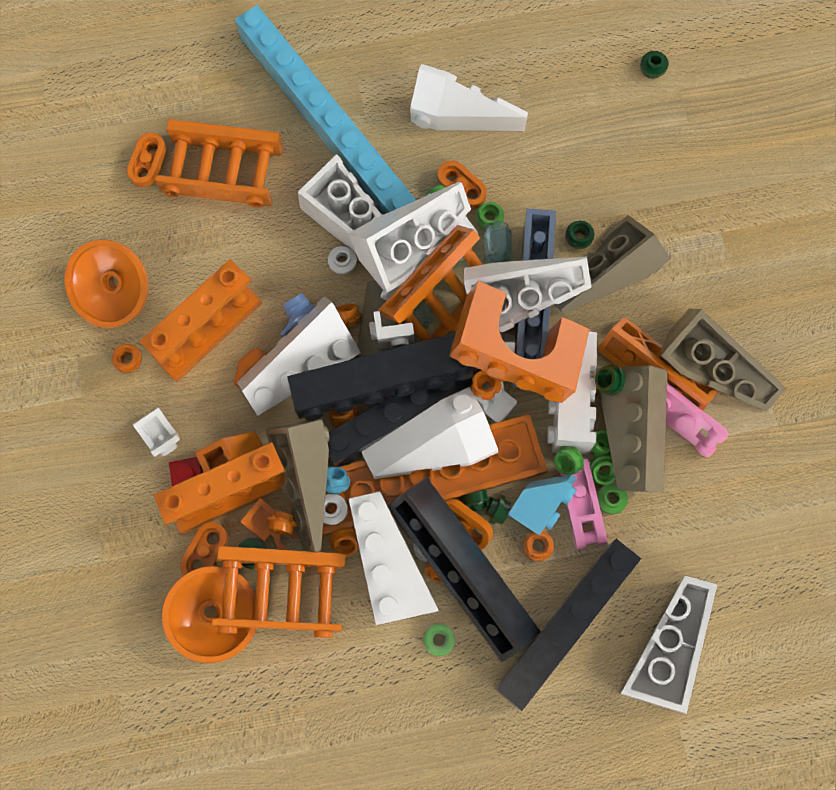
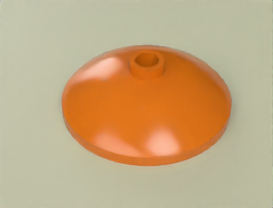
M108 239L88 242L80 246L72 254L65 269L64 283L67 297L74 310L93 325L104 328L122 326L135 319L145 306L149 288L146 270L138 256L124 244ZM114 277L118 279V286L113 282Z
M204 566L187 572L173 584L163 604L162 623L168 641L181 655L196 662L216 663L230 659L249 644L256 632L254 628H237V634L217 633V627H210L212 618H222L225 568L221 566ZM238 574L235 619L254 620L256 594L248 581ZM214 606L216 608L215 615L211 617L204 614L205 608Z

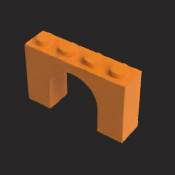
M477 281L466 296L449 357L458 360L465 366H473L483 370L494 378H502L512 382L520 389L531 390L543 395L549 401L563 403L576 392L590 329L562 317L549 330L543 357L541 359L523 358L506 346L499 332V318L506 292Z

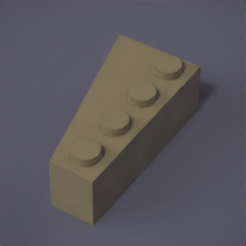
M650 365L621 367L625 374V383L622 390L613 396L605 395L599 390L617 489L632 492L664 493L667 370Z

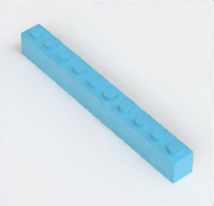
M256 5L237 17L235 23L241 40L334 156L337 154L341 158L345 168L357 179L358 185L365 194L370 196L378 211L384 215L416 201L414 196L260 7Z

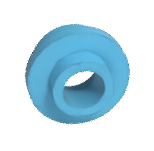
M329 467L327 469V493L340 494L349 488L350 478L347 476L346 470L340 467Z

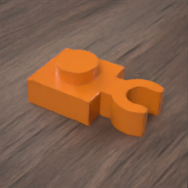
M259 498L240 523L263 542L270 535L276 548L285 550L286 546L280 542L281 535L267 529L269 524L267 517L270 515L274 516L276 510ZM293 530L291 537L295 538L297 534Z

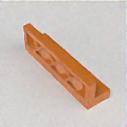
M625 317L610 330L597 348V351L619 367L650 365L667 370V383L701 410L705 409L718 392V390L685 377L673 369L659 355L663 346Z

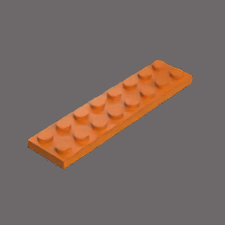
M530 414L489 425L498 447V453L473 465L460 467V464L444 466L441 470L432 471L431 468L416 470L407 475L374 479L365 460L341 466L340 468L346 470L347 476L350 478V486L347 490L337 495H340L345 500L348 508L347 515L339 524L327 525L323 523L322 537L331 535L333 531L340 527L355 528L349 498L381 491L388 506L405 491L427 477L445 501L448 499H458L465 494L483 489L489 490L546 474L548 470ZM329 504L326 507L328 514H334L337 511L336 504Z

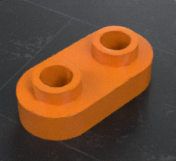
M153 132L145 133L136 143L127 167V175L137 187L145 188L151 186L155 182L156 175L159 174L167 152L166 144L159 134ZM152 148H157L155 152L149 153ZM142 173H148L146 176L140 177Z
M446 161L439 167V185L448 187L461 182L466 196L469 194L477 196L475 199L467 197L471 210L478 209L479 206L485 203L486 186L461 163ZM449 176L456 177V180L449 181L447 178Z
M445 500L450 509L457 514L456 517L481 550L484 549L493 538L491 525L459 500Z
M208 522L198 529L181 559L180 570L182 575L194 570L193 566L197 561H201L203 567L216 566L218 563L215 562L216 549L218 546L227 547L229 541L228 532L222 525L216 522ZM212 534L218 535V541L215 544L209 543V537Z

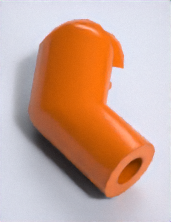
M256 348L241 358L238 362L234 385L239 387L237 382L268 353Z

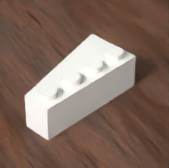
M337 154L298 191L300 209L345 246L351 248L355 254L356 251L349 233L383 215L374 206L370 196L365 194L358 185L357 179L353 174L348 172Z
M325 296L308 315L306 314L298 321L299 324L287 336L284 335L276 343L277 345L237 382L257 416L291 396L287 376L348 361L361 353L335 306Z
M589 332L576 392L563 403L549 401L548 414L553 415V426L548 425L547 444H552L551 453H557L558 449L562 446H568V448L573 446L581 452V455L588 456L596 443V432H592L594 421H596V407H591V402H594L596 393L595 378H592V373H595L597 366V332Z
M381 491L349 498L376 625L439 611Z
M684 576L621 691V695L687 714L717 584Z

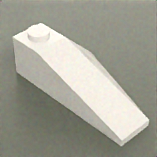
M421 64L410 107L411 122L415 123L418 127L461 131H525L528 112L498 97L492 99L485 97L480 92L481 88L472 85L469 89L455 82L457 76L449 72Z
M457 182L369 221L349 233V237L359 261L384 292L388 293L404 283L422 260L433 252L435 245L442 237L448 235L471 208L462 183Z
M587 256L498 262L464 268L466 294L470 292L477 281L506 292L499 318V332L507 331L513 328L514 324L528 317L532 318L538 315L539 311L555 303L560 304L591 288Z
M470 387L440 400L363 450L362 455L374 479L407 475L416 470L431 468L432 471L441 470L444 466L460 464V467L473 465L498 453V447L484 411Z

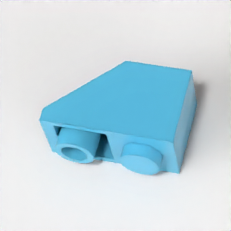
M571 474L530 482L508 515L538 535L541 534L545 527L551 530L561 515L556 512V509L561 502L567 505L577 489L572 487L577 477Z

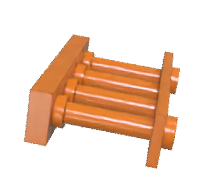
M168 119L166 130L172 142L176 143L169 177L159 175L155 177V182L162 193L169 197L183 195L246 203L255 208L263 206L272 207L273 201L269 190L263 188L269 157L272 155H282L283 143L279 132ZM190 145L203 146L197 180L180 178L186 150ZM218 148L231 150L224 184L208 182L214 150ZM245 152L258 153L252 187L236 185L241 156Z
M457 225L378 309L384 318L401 324L403 321L405 324L412 323L414 335L420 342L445 336L448 332L456 331L467 294L465 286L452 270L462 257L470 267L483 265L472 250L473 245L480 239L476 231ZM442 278L461 301L451 314L433 293V288ZM422 300L427 303L442 322L432 335L427 332L413 314V310Z
M229 259L139 342L155 358V361L178 382L262 304L261 299L247 287L252 281L251 278Z
M271 442L153 496L164 524L168 525L175 521L179 533L183 535L201 527L205 523L212 522L258 501L259 498L263 499L283 490L282 485L285 483L283 473L285 470L274 444Z
M218 546L215 562L223 563L222 568H225L222 618H212L210 627H217V633L237 634V628L314 631V637L333 638V632L342 631L341 624H330L333 574H336V569L345 567L346 554ZM242 564H255L254 570H257L254 620L235 619L238 569H242ZM274 566H286V572H289L286 622L267 621L270 571L274 570ZM305 567L318 568L317 573L320 574L318 623H299L302 573L305 572Z

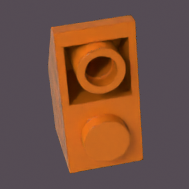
M253 431L222 438L196 451L195 454L203 471L206 472L258 449L263 444L257 432Z

